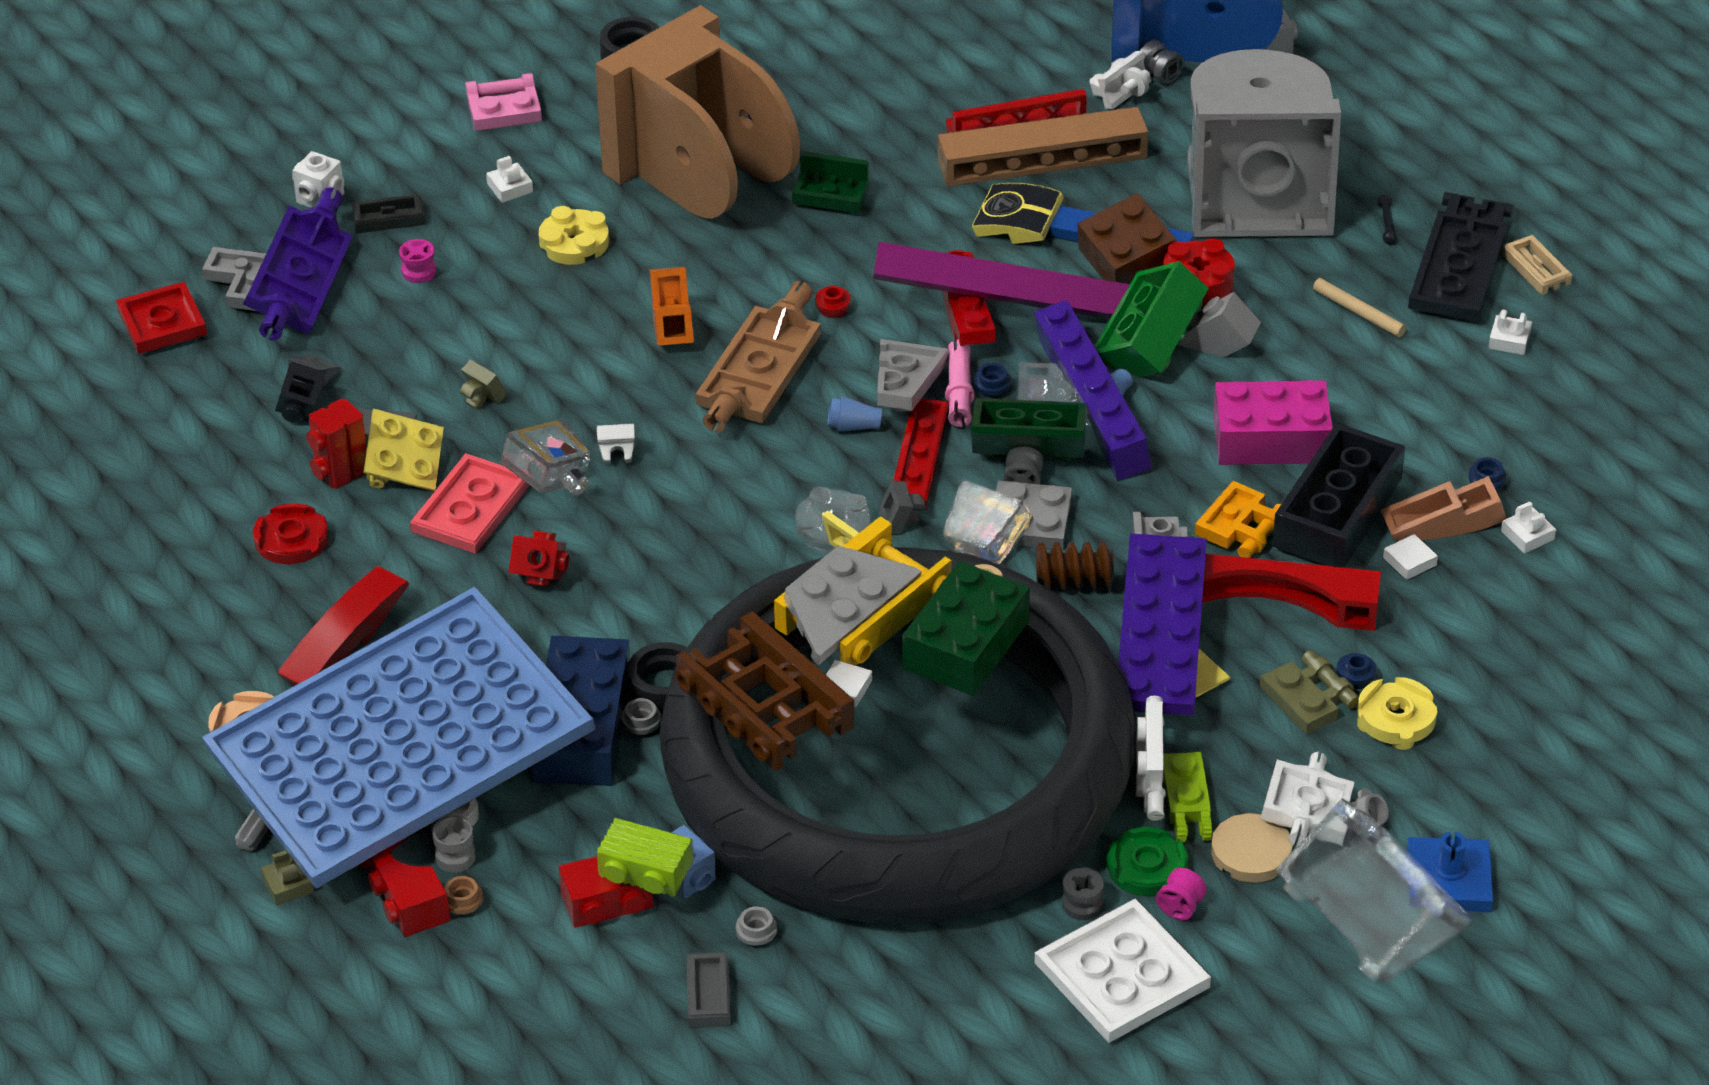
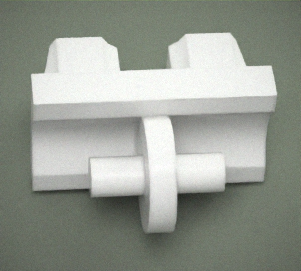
M1135 51L1125 59L1119 58L1112 63L1110 70L1106 73L1096 74L1090 79L1093 96L1102 98L1106 109L1113 110L1132 95L1141 96L1148 91L1151 78L1150 73L1144 67V52Z

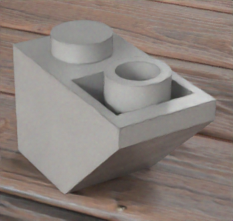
M1234 292L1221 299L1217 296L1211 299L1192 317L1186 328L1187 334L1185 338L1177 345L1226 357L1250 345L1261 322Z

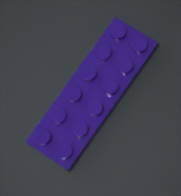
M1130 533L1118 665L1126 678L1133 711L1145 712L1146 698L1149 696H1159L1163 699V714L1194 716L1206 538Z

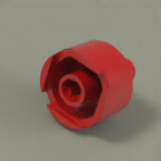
M1210 238L1205 241H1177L1168 246V252L1164 257L1163 265L1180 261L1209 288L1202 299V308L1214 297L1218 296L1221 299L1233 292L1235 262L1232 255L1224 248V243L1221 240Z

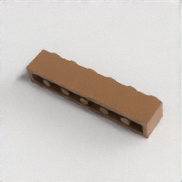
M1138 107L938 134V164L947 187L1147 159L1148 130Z

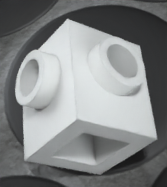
M311 151L292 170L296 203L310 208L316 206L322 190L327 187L334 188L330 196L331 199L334 198L337 190L342 195L344 194V178L342 177L341 161Z

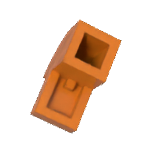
M686 267L649 269L653 322L657 345L693 343L692 315L688 298Z

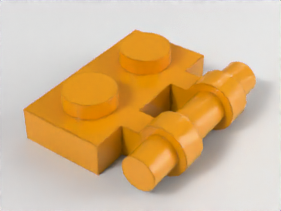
M1232 481L1195 523L1194 535L1206 538L1208 541L1226 549L1234 541L1242 543L1237 550L1239 556L1250 558L1253 554L1261 552L1267 544L1268 536L1274 533L1275 513L1281 504H1276L1272 509L1266 507V494ZM1251 521L1259 523L1256 528L1248 526Z

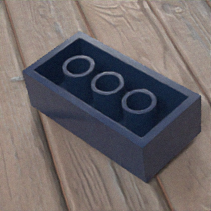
M551 636L546 667L593 718L596 729L532 765L533 782L613 786L622 731L621 718L622 712L626 707L628 694L627 665L630 660L629 639Z

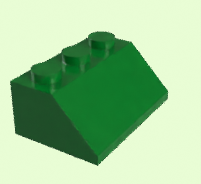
M1180 261L1137 272L1094 346L1103 363L1116 369H1124L1137 377L1162 373L1171 362L1170 356L1176 345L1185 338L1187 334L1186 328L1192 317L1202 308V299L1209 288Z

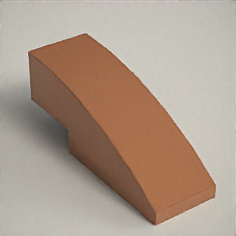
M1489 476L1454 490L1451 481L1380 510L1393 540H1403L1413 534L1420 540L1458 536L1491 527L1507 519L1501 500Z

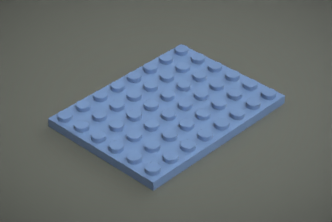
M473 587L203 736L202 739L205 748L313 886L318 888L594 731L596 728L593 718L479 590Z

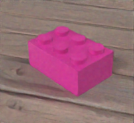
M1326 381L1215 382L1213 417L1219 465L1310 463L1332 430Z

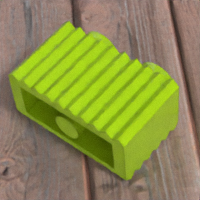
M614 818L610 829L607 831V835L604 836V840L601 841V845L597 850L598 873L602 878L605 877L613 883H630L632 886L637 885L640 889L644 888L653 894H669L673 897L676 895L694 861L693 840L682 835Z

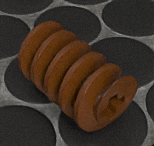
M1038 542L1036 547V582L1039 583V580L1043 579L1045 587L1051 590L1055 579H1058L1062 590H1067L1070 579H1074L1077 590H1082L1085 579H1089L1092 589L1097 590L1100 580L1104 579L1107 588L1113 589V548L1109 552L1105 542H1099L1094 553L1090 542H1084L1081 552L1078 553L1075 543L1069 542L1065 553H1063L1059 542H1053L1050 553H1047L1044 543Z

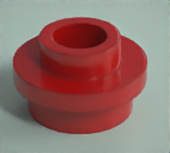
M838 286L825 287L815 295L816 307L823 316L828 318L843 316L851 303L849 292Z

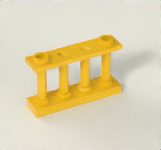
M881 516L842 547L913 566L922 572L916 581L839 642L840 661L855 666L865 662L874 650L914 619L951 572V559L946 556L932 568L927 569L895 549L892 543V523ZM784 592L774 600L775 629L787 636L797 628V618L794 614L790 613L784 600Z

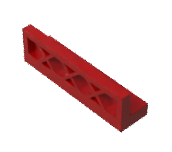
M1084 89L953 111V118L946 119L947 133L1086 114L1087 94Z

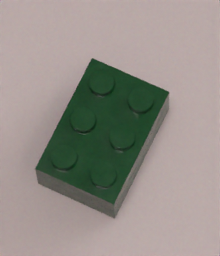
M959 561L902 635L903 669L974 696L1029 622L1030 587Z

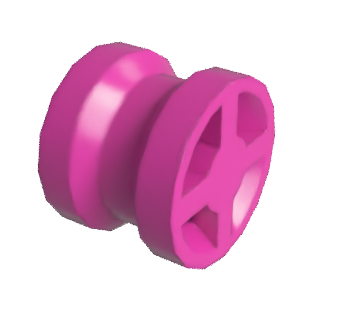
M413 239L405 242L400 247L399 255L403 262L401 273L404 279L412 283H423L431 280L436 275V263L433 260L435 249L432 243L424 239Z
M1176 868L1168 876L1167 885H1164L1156 895L1157 905L1166 915L1177 920H1187L1194 914L1196 903H1199L1207 893L1206 883L1197 873L1186 868Z

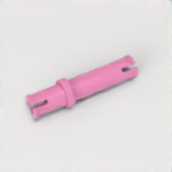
M957 340V350H955L954 341L948 345L949 385L946 388L945 397L949 401V422L956 427H963V416H965L966 426L972 421L971 403L974 401L975 392L971 386V346H960Z

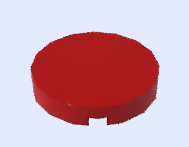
M290 503L278 505L270 509V514L264 518L262 514L256 520L253 527L254 543L258 553L263 558L279 564L290 565L308 561L316 557L326 547L329 539L326 518L322 513L321 516L316 513L315 508L305 504Z

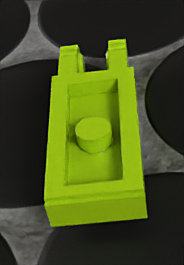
M1201 752L1163 754L1164 788L1170 824L1173 823L1176 841L1178 842L1179 839L1181 842H1186L1188 836L1187 823L1189 822L1199 823V835L1202 841L1212 840L1211 807Z

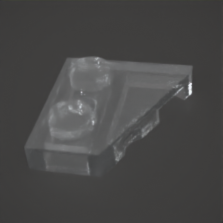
M1020 362L1018 400L1078 402L1075 391L1070 383L1064 380L1063 373L1057 364Z

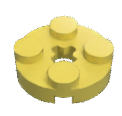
M559 206L551 211V216L546 218L539 228V246L541 250L542 248L546 250L549 259L561 264L585 263V257L595 254L596 259L607 250L609 245V231L605 215L599 211L591 212Z
M1395 677V683L1382 684L1383 679L1370 683L1362 690L1358 701L1357 725L1361 731L1381 742L1392 744L1393 747L1400 750L1410 749L1414 746V742L1424 739L1432 732L1436 724L1437 706L1433 702V694L1426 686L1415 680ZM1401 708L1404 710V713L1397 714L1390 710L1396 711Z

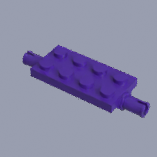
M327 187L323 189L317 205L312 207V209L301 211L289 205L243 302V305L266 315L259 327V331L265 338L269 329H273L268 340H278L282 336L285 325L308 335L353 237V235L340 230L336 221V212L343 201V195L339 190L336 191L334 198L331 199L330 196L334 188Z

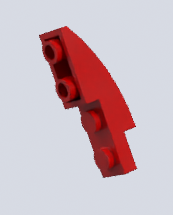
M953 250L948 252V254L974 258L972 251ZM942 291L955 342L958 340L960 346L996 342L995 327L984 298Z

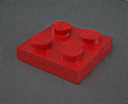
M185 281L116 300L118 313L138 354L207 335L206 324Z

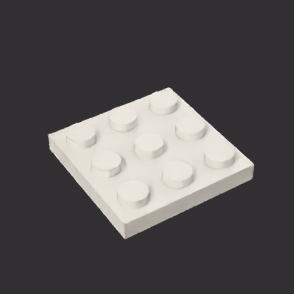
M1136 899L1035 952L1034 963L1108 1043L1210 988L1211 977Z

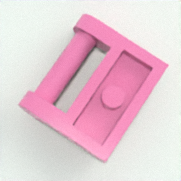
M532 73L522 74V78L476 84V81L465 82L467 100L475 131L542 122L541 108Z

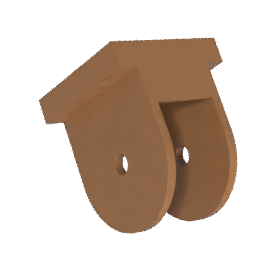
M702 5L595 63L602 172L619 185L639 176L692 214L702 218H715L728 211L736 200L738 180L735 165L751 176L766 182L779 181L795 170L800 157V137L794 115L785 96L771 76L760 65L720 39L719 17Z

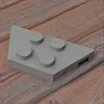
M838 545L785 588L784 600L790 613L794 614L797 618L796 625L801 636H806L812 648L811 657L817 665L821 664L839 649V642L916 581L921 576L922 571L913 566Z

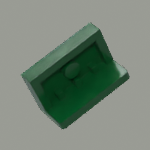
M803 151L800 156V173L792 191V203L809 207L840 210L842 212L860 213L869 190V162L862 159Z

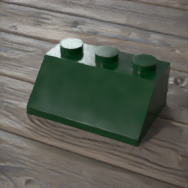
M975 398L971 425L972 453L981 454L987 458H998L1002 455H1007L1014 447L1027 446L1036 449L1042 456L1055 457L1060 461L1084 458L1086 403Z

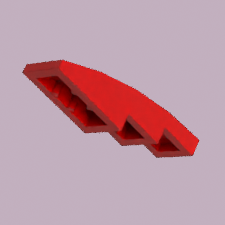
M376 566L353 585L321 617L300 641L277 673L283 680L297 685L350 656L359 642L367 645L409 586L408 581L380 566Z

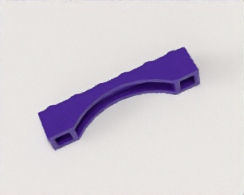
M1068 300L1035 311L1034 316L1040 344L1052 365L1058 367L1065 375L1079 401L1086 403L1087 418L1097 438L1102 454L1116 480L1120 481L1152 469L1147 439Z

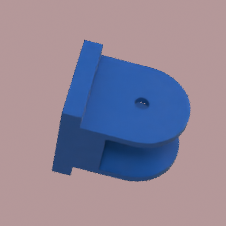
M1114 0L1111 65L1119 58L1125 59L1135 51H1140L1151 40L1160 41L1167 47L1168 51H1176L1183 56L1184 61L1201 63L1227 52L1266 49L1279 32L1283 17V0Z

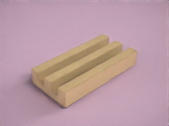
M1533 235L1503 245L1502 256L1541 295L1548 293V287L1554 291L1559 289L1560 283L1564 286L1571 284L1572 274ZM1542 264H1543L1553 275H1551V274L1542 266Z

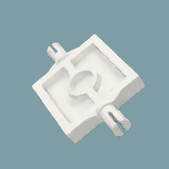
M1149 696L1146 698L1145 717L1137 718L1136 797H1144V813H1147L1148 819L1156 821L1164 818L1163 803L1166 792L1162 788L1163 726L1165 720L1162 714L1163 699L1159 696Z
M1319 752L1311 754L1309 766L1295 765L1277 760L1260 819L1281 827L1292 828L1289 842L1293 846L1297 836H1299L1297 847L1303 846L1306 843L1307 833L1318 838H1327L1339 842L1354 782L1336 777L1324 771L1327 757L1323 753L1319 762H1317Z

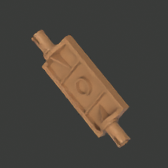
M794 282L785 298L780 299L769 309L755 306L695 394L696 405L709 408V411L703 417V424L708 430L713 431L719 422L715 432H722L732 415L763 424L821 335V323L807 320L802 313V309L813 295V291L807 283L803 282L801 288L797 291L801 282Z

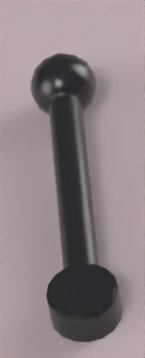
M1381 195L1378 197V206L1382 208L1385 227L1382 239L1386 244H1392L1396 240V234L1392 231L1389 211L1392 205V198L1388 195Z

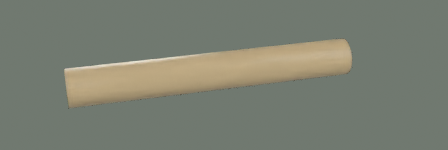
M1318 278L1313 285L1314 291L1398 338L1404 335L1406 325L1322 278Z

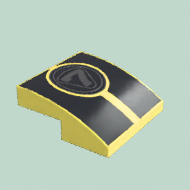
M992 184L972 225L976 237L1008 233L1012 244L1042 241L1045 239L1064 199L1063 194L1051 188L1032 184Z

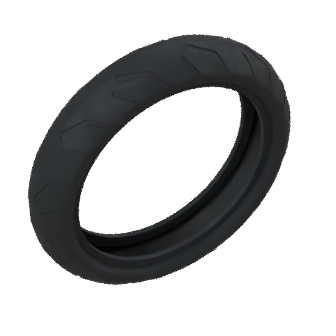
M894 547L927 569L932 568L946 556L951 559V571L959 561L972 566L988 564L998 568L1004 578L1030 587L1029 622L1003 657L1022 668L1035 679L1049 694L1059 709L1068 732V740L1059 759L1043 780L1020 800L998 813L962 827L917 835H880L845 830L823 824L797 813L781 804L757 785L742 768L733 753L727 738L729 732L727 727L714 715H709L698 700L690 693L683 692L678 686L675 679L676 666L668 688L660 728V747L668 783L676 805L688 826L715 852V857L751 885L785 902L819 914L842 919L882 924L941 921L977 914L998 907L1049 882L1052 877L1062 873L1089 849L1105 829L1126 789L1135 752V719L1124 674L1099 632L1077 609L1057 593L1009 568L963 553ZM822 558L804 562L770 575L751 586L749 590H744L714 614L710 621L706 622L685 652L689 655V652L696 648L709 659L728 648L727 631L733 627L737 631L740 630V617L751 611L757 614L800 653L811 649L806 636H801L798 627L787 636L775 629L774 600L785 592V588ZM912 619L899 631H906L910 624L914 621V619ZM751 656V660L744 663L743 666L747 667L756 662V660ZM727 673L716 680L721 684V681L730 675ZM753 688L746 691L745 693L748 695Z

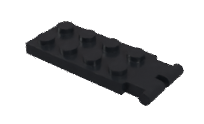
M1444 192L1442 205L1447 206L1446 211L1438 210L1409 297L1408 309L1479 322L1507 232L1508 223L1503 222L1504 217H1512L1514 204L1483 199L1482 204H1476L1475 197Z

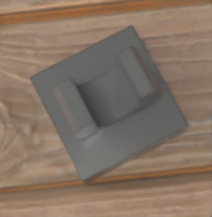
M891 480L879 510L882 518L892 523V534L901 535L906 524L916 525L919 523L917 512L914 509L925 510L926 506L921 495H909L905 482Z

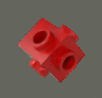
M534 530L533 538L514 535L508 573L526 575V583L549 586L550 579L561 580L562 573L567 572L570 562V552L566 551L567 543L555 541L556 533Z

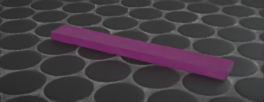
M878 242L873 279L1040 308H1046L1068 300L1075 314L1104 319L1112 317L1129 287V284Z

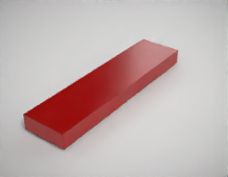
M921 398L915 408L909 413L893 481L905 482L909 495H921L926 510L949 414V401Z

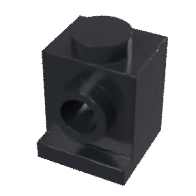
M290 361L275 411L282 413V417L291 423H300L303 420L309 422V414L314 411L326 372ZM293 379H296V380H299V381H302V382H305V383H308V384H304V383L295 381V380H293Z

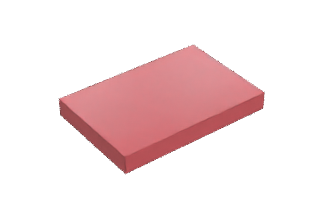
M465 453L410 521V530L412 533L477 554L531 485L530 474Z

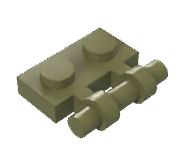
M1308 650L1303 654L1301 661L1307 666L1303 670L1291 661L1260 676V688L1305 734L1337 720L1339 713L1337 705L1344 703L1349 709H1354L1358 706L1359 696L1354 692V686L1346 678H1340L1333 671V665L1324 656L1319 657L1313 650ZM1322 681L1329 689L1321 691L1315 684Z

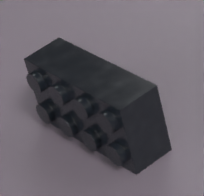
M1336 423L1276 511L1272 547L1326 566L1344 568L1381 512L1380 510L1383 509L1402 480L1405 446Z

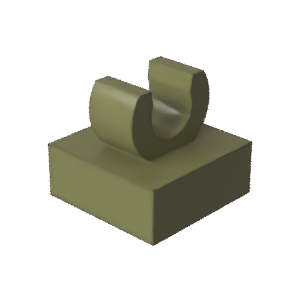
M471 359L461 369L467 382L461 387L459 392L467 397L466 404L476 410L482 407L486 398L499 404L507 395L498 376Z
M286 850L273 854L272 864L260 867L262 880L276 906L314 892L313 884Z

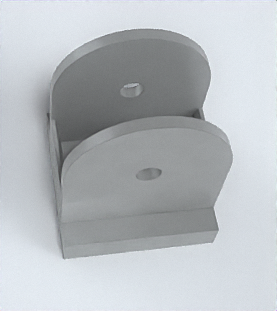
M1265 49L1227 52L1201 63L1194 70L1190 84L1193 118L1192 143L1188 149V173L1192 196V229L1194 237L1334 235L1341 109L1339 99H1333L1330 80L1325 71L1312 61L1298 55Z

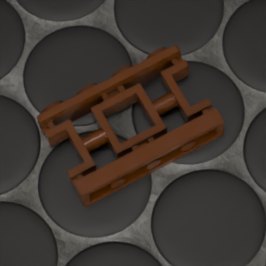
M753 611L740 617V630L737 631L733 627L727 631L728 648L709 659L696 648L691 650L689 655L685 651L676 655L677 672L675 673V679L681 690L685 693H690L701 703L709 715H714L718 718L733 737L740 738L752 749L754 755L760 761H765L775 771L784 767L785 756L789 759L797 756L796 737L814 726L818 727L828 737L835 734V731L843 735L854 728V699ZM751 656L756 660V662L747 667L743 666L744 663L751 660ZM728 673L730 676L722 680L721 684L716 680ZM766 681L778 693L757 704L745 692ZM801 701L807 705L806 707L797 712L793 710L797 706L801 705ZM776 718H779L781 720L780 722L773 725L772 729L766 725L767 723L773 721Z

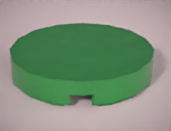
M1145 826L1129 829L1123 832L1122 837L1117 839L1116 842H1114V839L1108 848L1106 867L1110 879L1119 888L1133 895L1156 896L1160 888L1167 885V878L1174 869H1187L1188 854L1185 845L1179 839L1177 842L1171 838L1169 832L1160 828Z

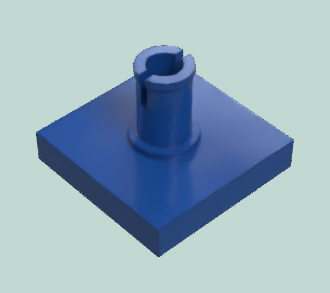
M1451 832L1443 834L1441 838H1407L1409 909L1492 912L1493 894L1489 840L1466 839L1458 832H1455L1454 839H1451Z

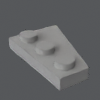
M880 339L877 406L890 407L892 410L899 412L912 411L949 362L948 349Z

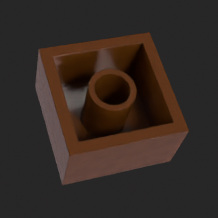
M1138 193L1077 223L1079 250L1101 278L1106 281L1130 285L1137 272L1162 266L1164 257L1168 252V246L1176 242L1174 236Z

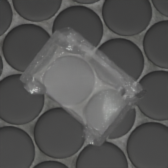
M1343 798L1276 869L1287 881L1283 888L1299 903L1306 899L1316 905L1359 951L1357 956L1361 962L1357 967L1375 983L1379 979L1388 983L1462 933L1473 921V918L1380 823Z

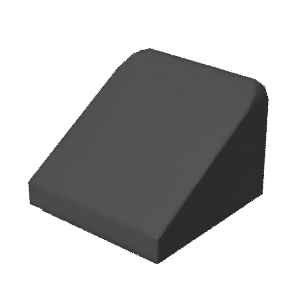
M312 354L292 357L288 360V367L290 361L326 372L321 389L341 371L340 366ZM293 379V380H295V381H298V382H301V383H304V384H308V383H305V382H302V381Z

